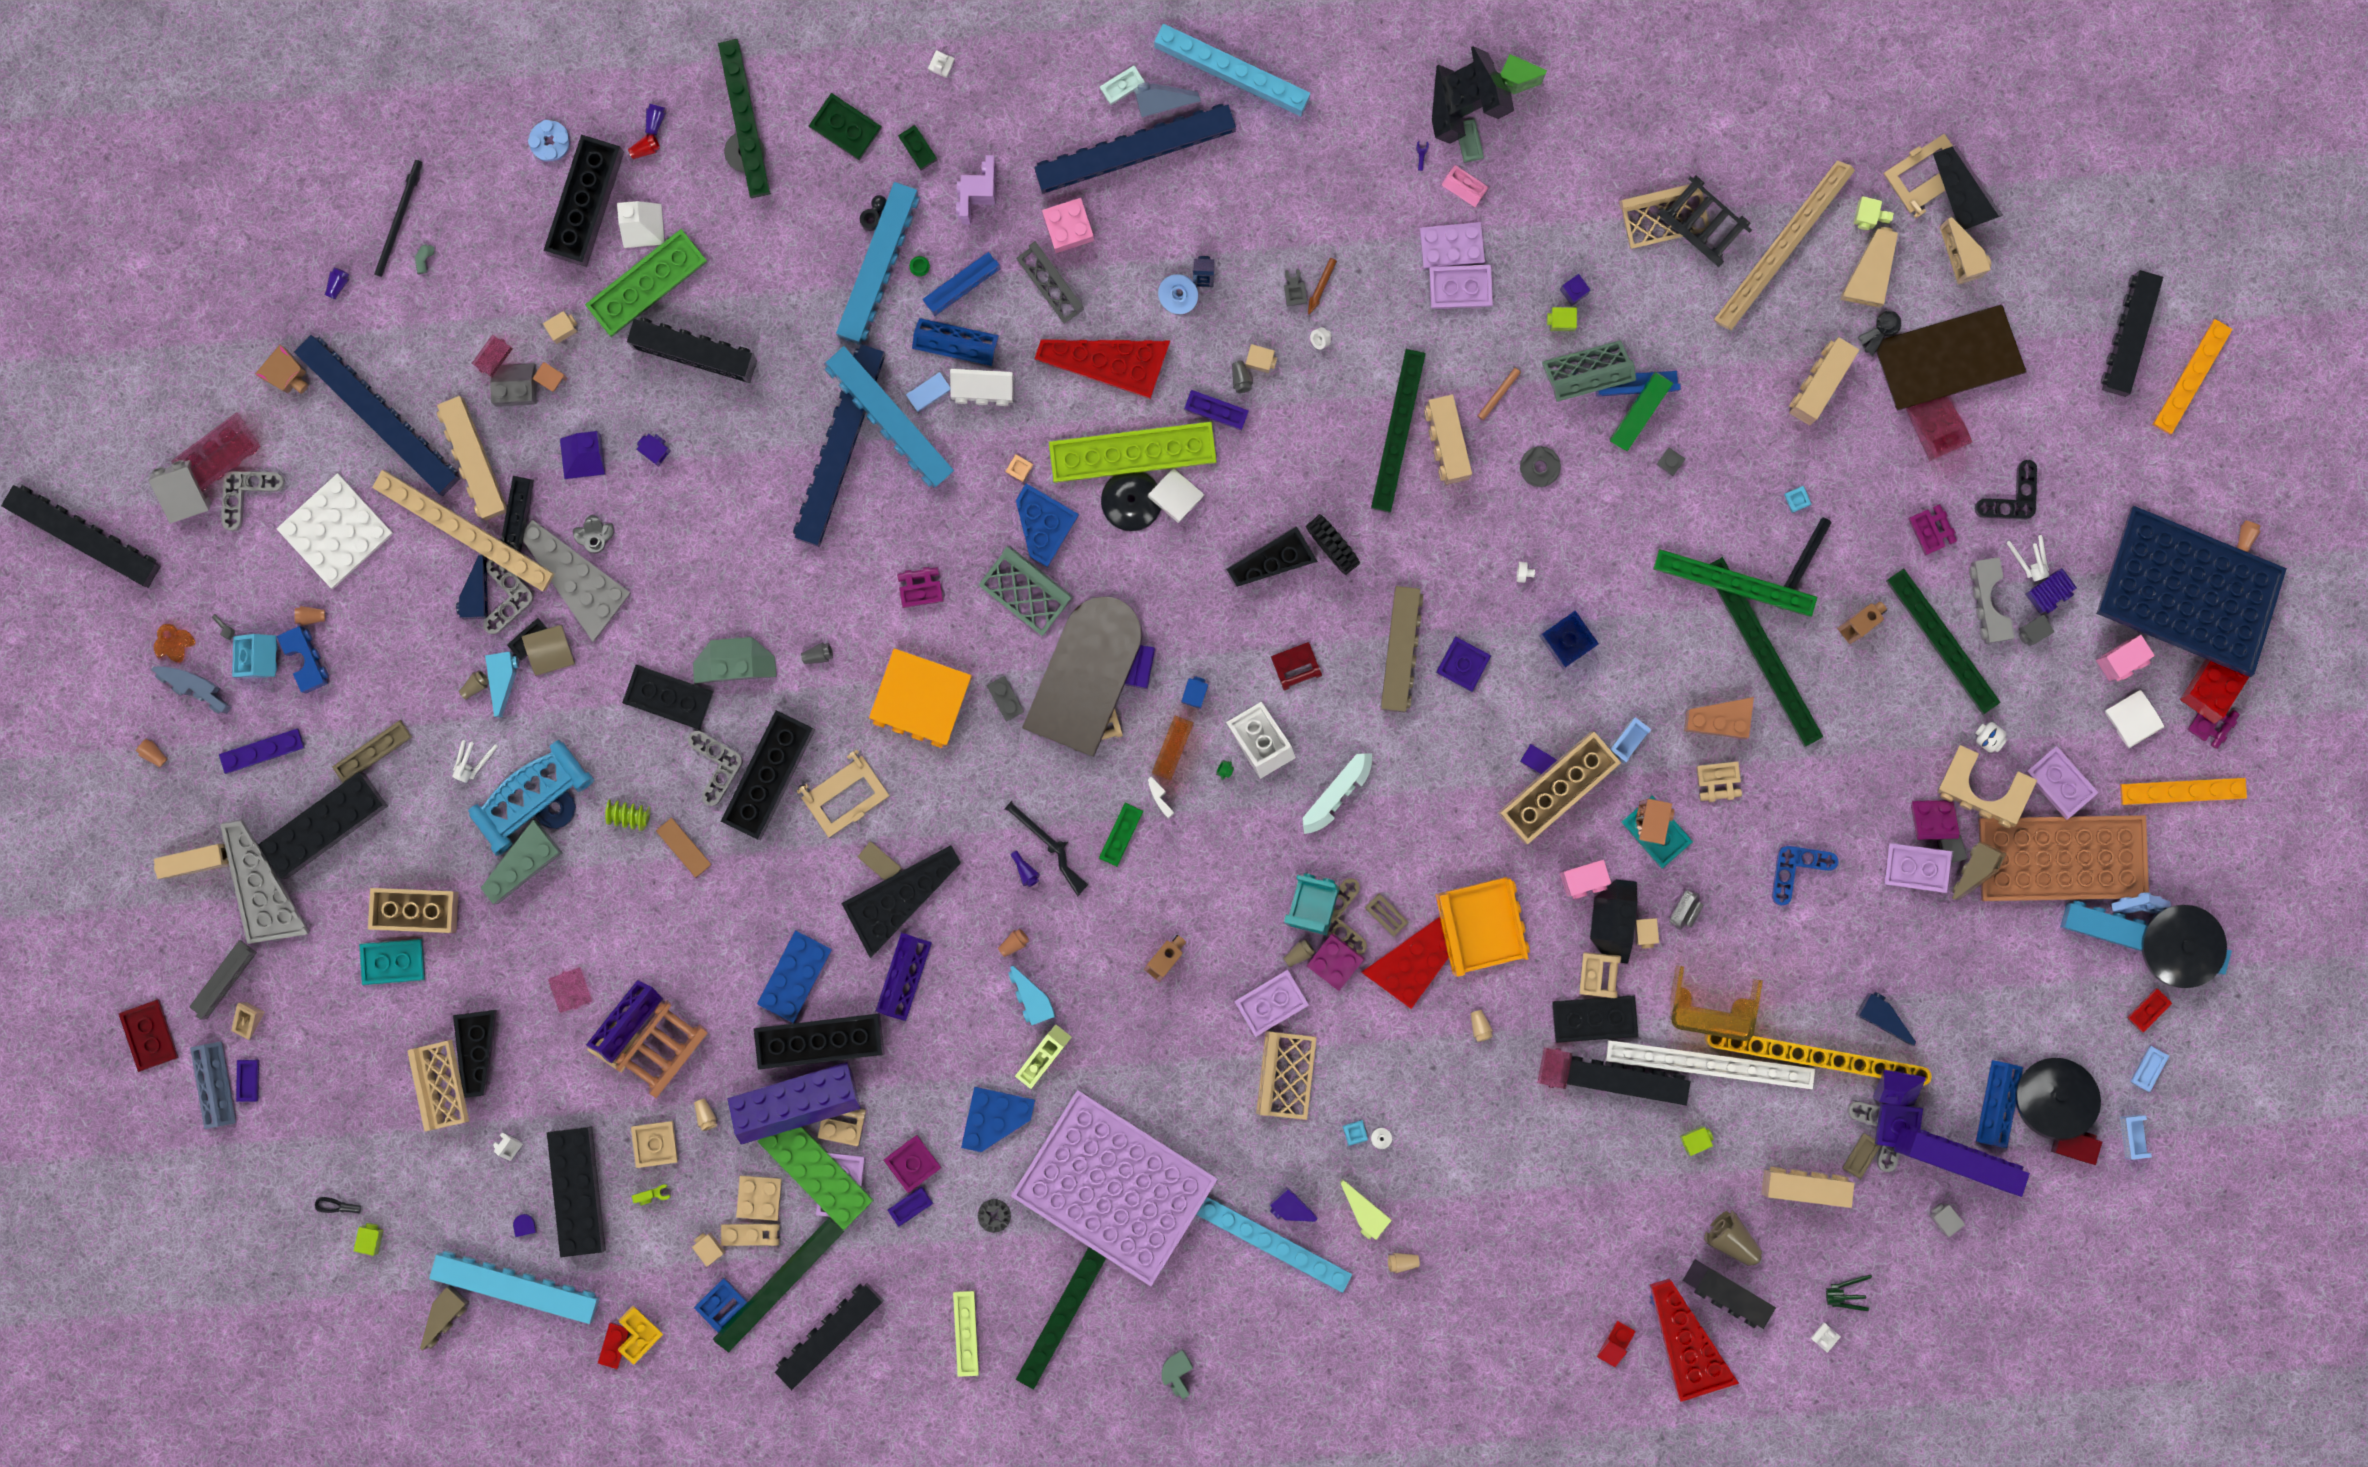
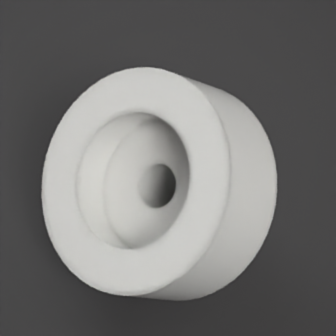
M1317 328L1310 334L1311 343L1317 349H1323L1331 343L1332 334L1325 328Z
M1519 562L1516 582L1525 583L1526 577L1534 578L1535 569H1527V562Z
M1377 1128L1371 1135V1142L1376 1148L1385 1149L1391 1144L1392 1135L1385 1128Z

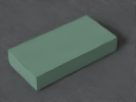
M1475 118L1463 121L1466 136L1458 140L1463 162L1468 163L1484 159Z

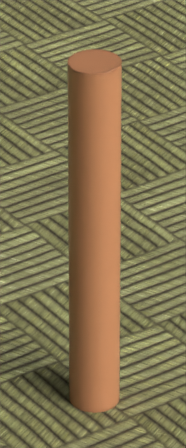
M1517 368L1512 370L1477 417L1483 421L1520 375L1521 372Z

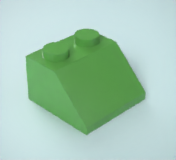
M1509 54L1501 76L1503 83L1509 88L1510 92L1517 94L1541 85L1547 70Z

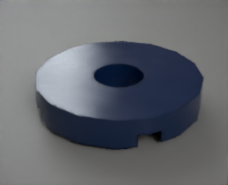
M567 791L552 802H557L560 805L559 813L552 814L549 809L551 804H549L535 815L542 825L547 828L559 829L572 821L576 812V804L574 798Z

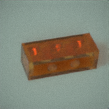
M1174 715L1152 774L1172 781L1194 722Z

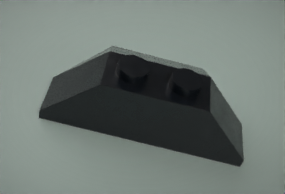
M1616 879L1607 886L1606 890L1601 891L1594 897L1590 940L1601 954L1621 956V963L1628 964L1635 930L1638 902L1637 882Z

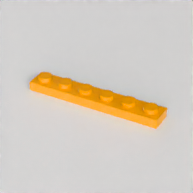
M2216 319L2212 321L2152 425L2169 435L2173 433L2233 330L2232 328Z
M2246 778L2120 784L2121 805L2247 799Z

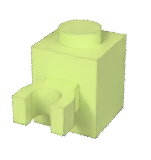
M1862 196L1858 201L1853 224L1858 225L1859 229L1870 230V228L1873 229L1877 225V221L1889 224L1893 219L1894 213L1881 211L1882 201Z

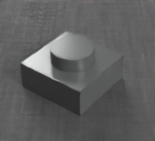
M1668 447L1656 465L1674 476L1685 461V458Z

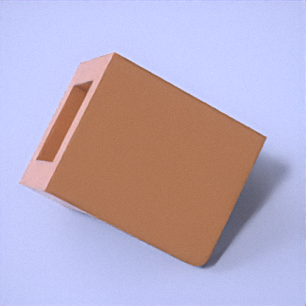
M545 362L542 363L533 377L534 381L552 392L556 390L562 379L564 381L567 380L564 374Z

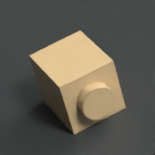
M564 311L543 323L556 344L578 332L575 328L578 325L572 314L568 316Z
M1251 344L1245 367L1269 373L1270 368L1274 369L1277 357H1274L1275 351Z
M1657 918L1635 920L1636 945H1641L1642 949L1654 948V944L1659 943Z
M702 1233L694 1240L696 1244L692 1246L706 1267L726 1253L712 1233L708 1235Z

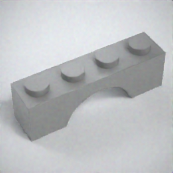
M2000 557L1971 563L1969 575L1971 579H1974L1975 587H1973V597L1978 600L1979 607L1976 608L1977 618L1981 619L1982 628H1980L1981 639L1985 640V644L2014 639L2011 618L1999 614L1992 606L1990 598L1993 586L2003 578Z

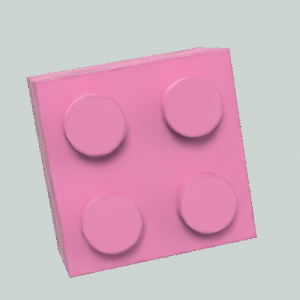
M1081 198L1042 210L1055 254L1094 241Z
M2139 635L2120 644L2098 658L2096 662L2109 681L2116 679L2118 682L2134 674L2132 670L2142 669L2150 664L2149 659L2155 655L2142 635Z
M1604 860L1560 873L1567 897L1572 896L1573 899L1587 896L1586 891L1592 890L1593 893L1606 890V885L1611 884Z

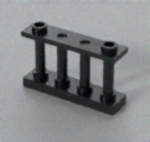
M1688 175L1687 179L1692 183L1670 208L1664 209L1661 206L1656 213L1717 267H1720L1724 263L1721 259L1723 251L1743 229L1750 233L1752 229L1748 226L1751 223L1743 216L1738 218L1703 187L1705 182L1697 175L1694 177ZM1697 188L1700 189L1707 197L1686 221L1683 220L1680 223L1675 219L1676 212ZM1712 202L1716 203L1722 211L1701 234L1695 236L1690 232L1691 226ZM1729 215L1737 224L1720 244L1711 250L1705 245L1708 242L1707 239Z

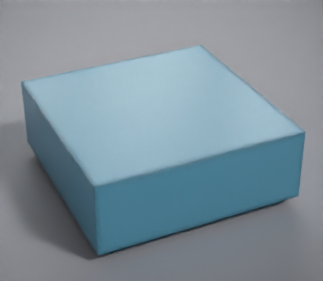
M1804 486L1784 494L1792 513L1812 505Z
M1363 1120L1343 1125L1348 1146L1368 1140Z

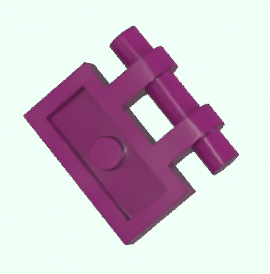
M1940 504L1933 507L1936 514L1934 516H1931L1929 509L1908 518L1925 556L1946 547L1943 539L1946 537L1949 544L1957 542L1954 535L1956 532L1954 528H1951L1946 518L1948 515L1946 511H1943ZM1936 521L1940 522L1944 532L1939 533L1935 524Z
M923 567V570H906L905 573L897 574L898 582H907V586L899 587L902 608L944 602L940 581L932 582L931 576L939 575L938 567ZM925 578V583L914 585V579Z
M2233 710L2230 716L2225 715L2221 719L2224 725L2218 732L2214 729L2218 722L2213 724L2198 713L2187 730L2203 741L2212 736L2215 739L2211 746L2218 749L2221 743L2226 741V736L2230 729L2236 726V720L2240 714Z

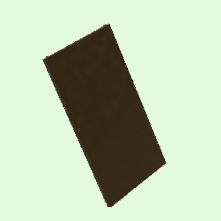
M2002 304L1885 338L1876 351L1897 411L2027 372Z

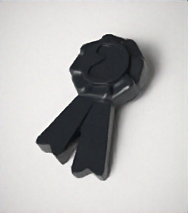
M1884 311L1877 317L1876 328L1858 336V339L1862 341V346L1870 342L1865 349V353H1870L1873 357L1885 336H1894L1900 331V316L1894 311Z

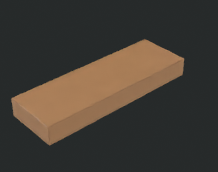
M672 817L656 830L695 878L712 865Z

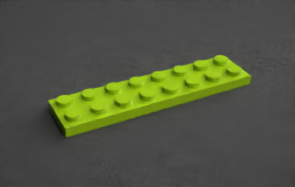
M1212 422L1049 441L1054 483L1217 463Z

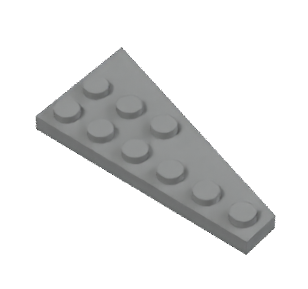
M531 520L525 528L524 543L540 565L555 573L551 582L590 639L595 642L631 593L534 520Z
M244 820L221 823L220 826L247 944L309 934V929Z

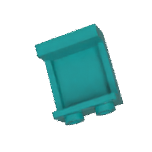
M1304 873L1303 876L1297 875L1296 891L1289 915H1285L1284 923L1290 927L1327 935L1340 887L1332 879L1323 878L1322 881L1315 879L1316 876Z

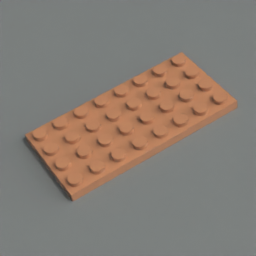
M2146 815L2070 817L2067 820L2064 817L2019 818L2015 827L2010 826V828L1998 824L1999 821L1994 818H1979V842L1986 843L2007 853L1998 872L1981 884V901L2121 899L2124 897L2135 898L2140 893H2149Z

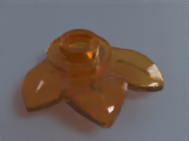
M163 624L157 631L158 639L155 641L153 649L157 658H162L167 654L171 660L181 663L185 654L184 647L194 646L196 642L187 630H178L172 624ZM164 631H169L171 633V637L166 638L164 636Z

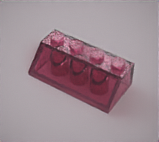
M236 412L171 462L173 464L179 460L184 462L190 460L192 463L190 468L201 491L204 492L210 484L220 480L230 469L239 466L241 461L255 454L261 446L250 428Z

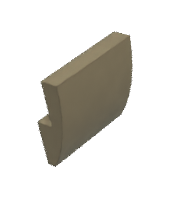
M563 625L522 636L535 676L575 664Z

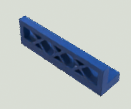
M987 252L922 300L932 314L936 316L1001 270L1000 265Z
M919 318L913 335L912 349L992 366L999 335ZM921 327L931 328V330H923L921 329ZM946 331V332H950L951 334H950V335H946V334H943L942 332ZM962 336H969L971 339H964ZM982 341H992V344L983 343Z
M1677 371L1657 372L1673 382L1668 392H1678L1681 390V383L1678 384ZM1654 372L1635 373L1636 381L1595 391L1596 397L1640 394Z
M1992 1060L1976 1142L2003 1148L2008 1147L2016 1107V1087L2022 1076V1066ZM2013 1069H2015L2014 1077H2013V1079H2012V1078H2011V1076H2012V1071H2013ZM2002 1132V1138H2001V1143H2000V1142H1999V1137H2000V1133Z

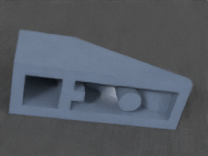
M1142 83L1138 85V88H1134L1141 117L1201 101L1196 91L1154 83Z

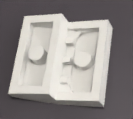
M1174 468L1148 494V498L1177 523L1204 497V494Z
M2141 690L2105 711L2106 716L2117 729V734L2128 748L2164 728L2158 714Z
M1150 777L1148 782L1153 798L1162 813L1169 819L1174 815V812L1161 799L1166 794V791Z

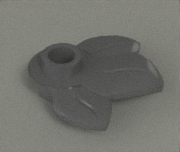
M590 515L586 518L583 524L584 528L578 527L573 529L575 541L579 545L585 546L587 551L593 554L602 552L605 548V542L611 539L614 533L612 523L602 525L600 519L595 515ZM593 541H598L596 545H591Z

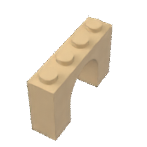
M1960 745L1937 793L1941 794L1940 797L1944 800L1959 802V806L1971 811V809L1979 811V815L1986 819H1991L1992 817L1998 820V824L2003 827H2015L2037 780L2018 771L2007 794L1997 801L1981 800L1973 794L1969 786V775L1979 753Z

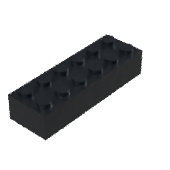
M581 134L543 250L548 256L584 267L588 266L624 155V151L620 146Z
M643 317L640 320L633 319L627 343L633 349L749 384L751 383L757 359L750 349L741 346L735 349L731 347L730 343L724 341L715 343L711 341L710 337L699 335L698 338L691 335L690 331L680 329L678 332L673 330L672 326L660 323V326L653 324L652 320Z
M775 710L720 822L757 840H761L816 729Z
M358 772L263 840L258 846L281 879H288L387 808L388 805L366 774Z
M880 1013L753 1028L758 1070L885 1054Z
M592 1126L546 1132L560 1258L602 1253L606 1251Z

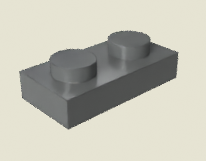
M1005 676L986 685L1006 722L1024 713Z

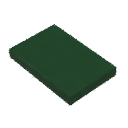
M833 93L829 95L809 124V128L859 161L882 129L881 125Z

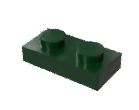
M916 125L898 135L920 171L938 160Z

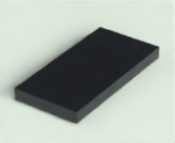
M635 665L622 703L701 730L714 691Z
M1635 995L1618 996L1617 998L1605 997L1552 1001L1555 1043L1639 1037Z

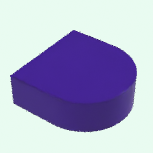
M521 1214L515 1218L513 1222L515 1237L537 1232L532 1216Z

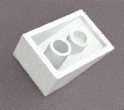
M1262 702L1226 722L1260 779L1296 758L1292 746Z

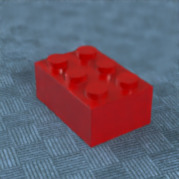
M2205 659L2180 700L2214 724L2225 717L2249 679V676Z

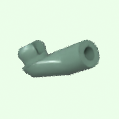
M422 245L415 255L417 274L427 273L426 259L428 256L434 255L435 252L432 245Z

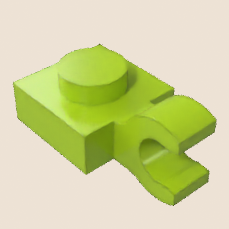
M662 1184L657 1188L632 1195L633 1204L638 1202L640 1206L652 1203L651 1198L654 1197L660 1200L669 1199L671 1195L664 1196L661 1193V1190L668 1187V1184Z

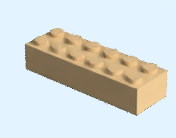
M1589 732L1497 813L1524 844H1529L1621 762L1595 732Z

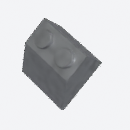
M535 363L493 366L490 381L491 403L496 407L537 404L536 381L533 380Z

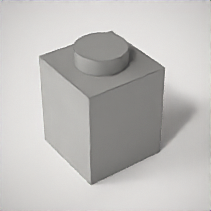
M1940 1203L1931 1210L1933 1213L1929 1217L1947 1237L1952 1236L1965 1225L1949 1204Z

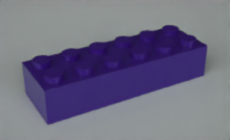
M847 1062L727 1098L734 1134L741 1145L861 1109L853 1073Z
M1910 1126L1909 1130L1901 1128L1894 1148V1152L2020 1197L2023 1196L2030 1173L2023 1171L2024 1167L2005 1161L2002 1158L1989 1155L1980 1150Z

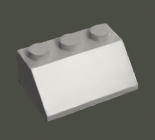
M951 369V399L955 400V403L958 404L976 401L978 405H988V402H996L997 406H1008V403H1013L1015 378L1013 372Z

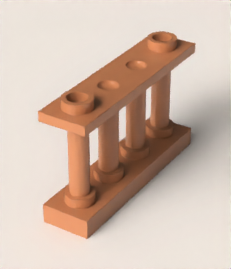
M668 1000L664 1004L661 1002L656 1007L654 1017L625 1053L621 1052L615 1060L617 1063L615 1065L616 1070L620 1072L624 1066L649 1084V1094L655 1098L659 1096L708 1033L707 1029L701 1024L697 1028H692L669 1011L671 1003ZM662 1017H665L688 1034V1040L684 1044L677 1043L656 1027ZM650 1033L674 1050L676 1055L671 1061L669 1059L665 1060L643 1043ZM636 1050H639L662 1067V1073L659 1077H653L630 1060Z

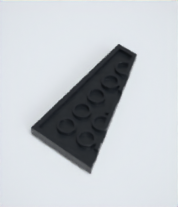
M952 845L841 903L870 958L961 864Z

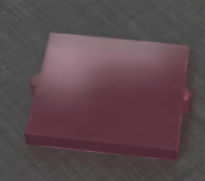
M492 335L472 364L479 368L481 373L485 372L490 377H493L513 348L507 345L504 339L500 340Z
M580 967L568 972L563 971L562 974L548 979L560 1013L573 1008L578 1009V1006L592 1002Z
M1544 1047L1537 1083L1549 1085V1088L1558 1087L1566 1089L1573 1053L1561 1051L1560 1048L1550 1049Z

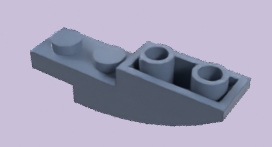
M154 666L151 669L156 673L155 677L158 680L171 684L173 686L171 689L180 696L183 694L190 696L194 691L192 695L202 702L206 700L210 704L209 708L217 714L220 712L227 714L232 708L216 696L221 688L201 676L170 667Z

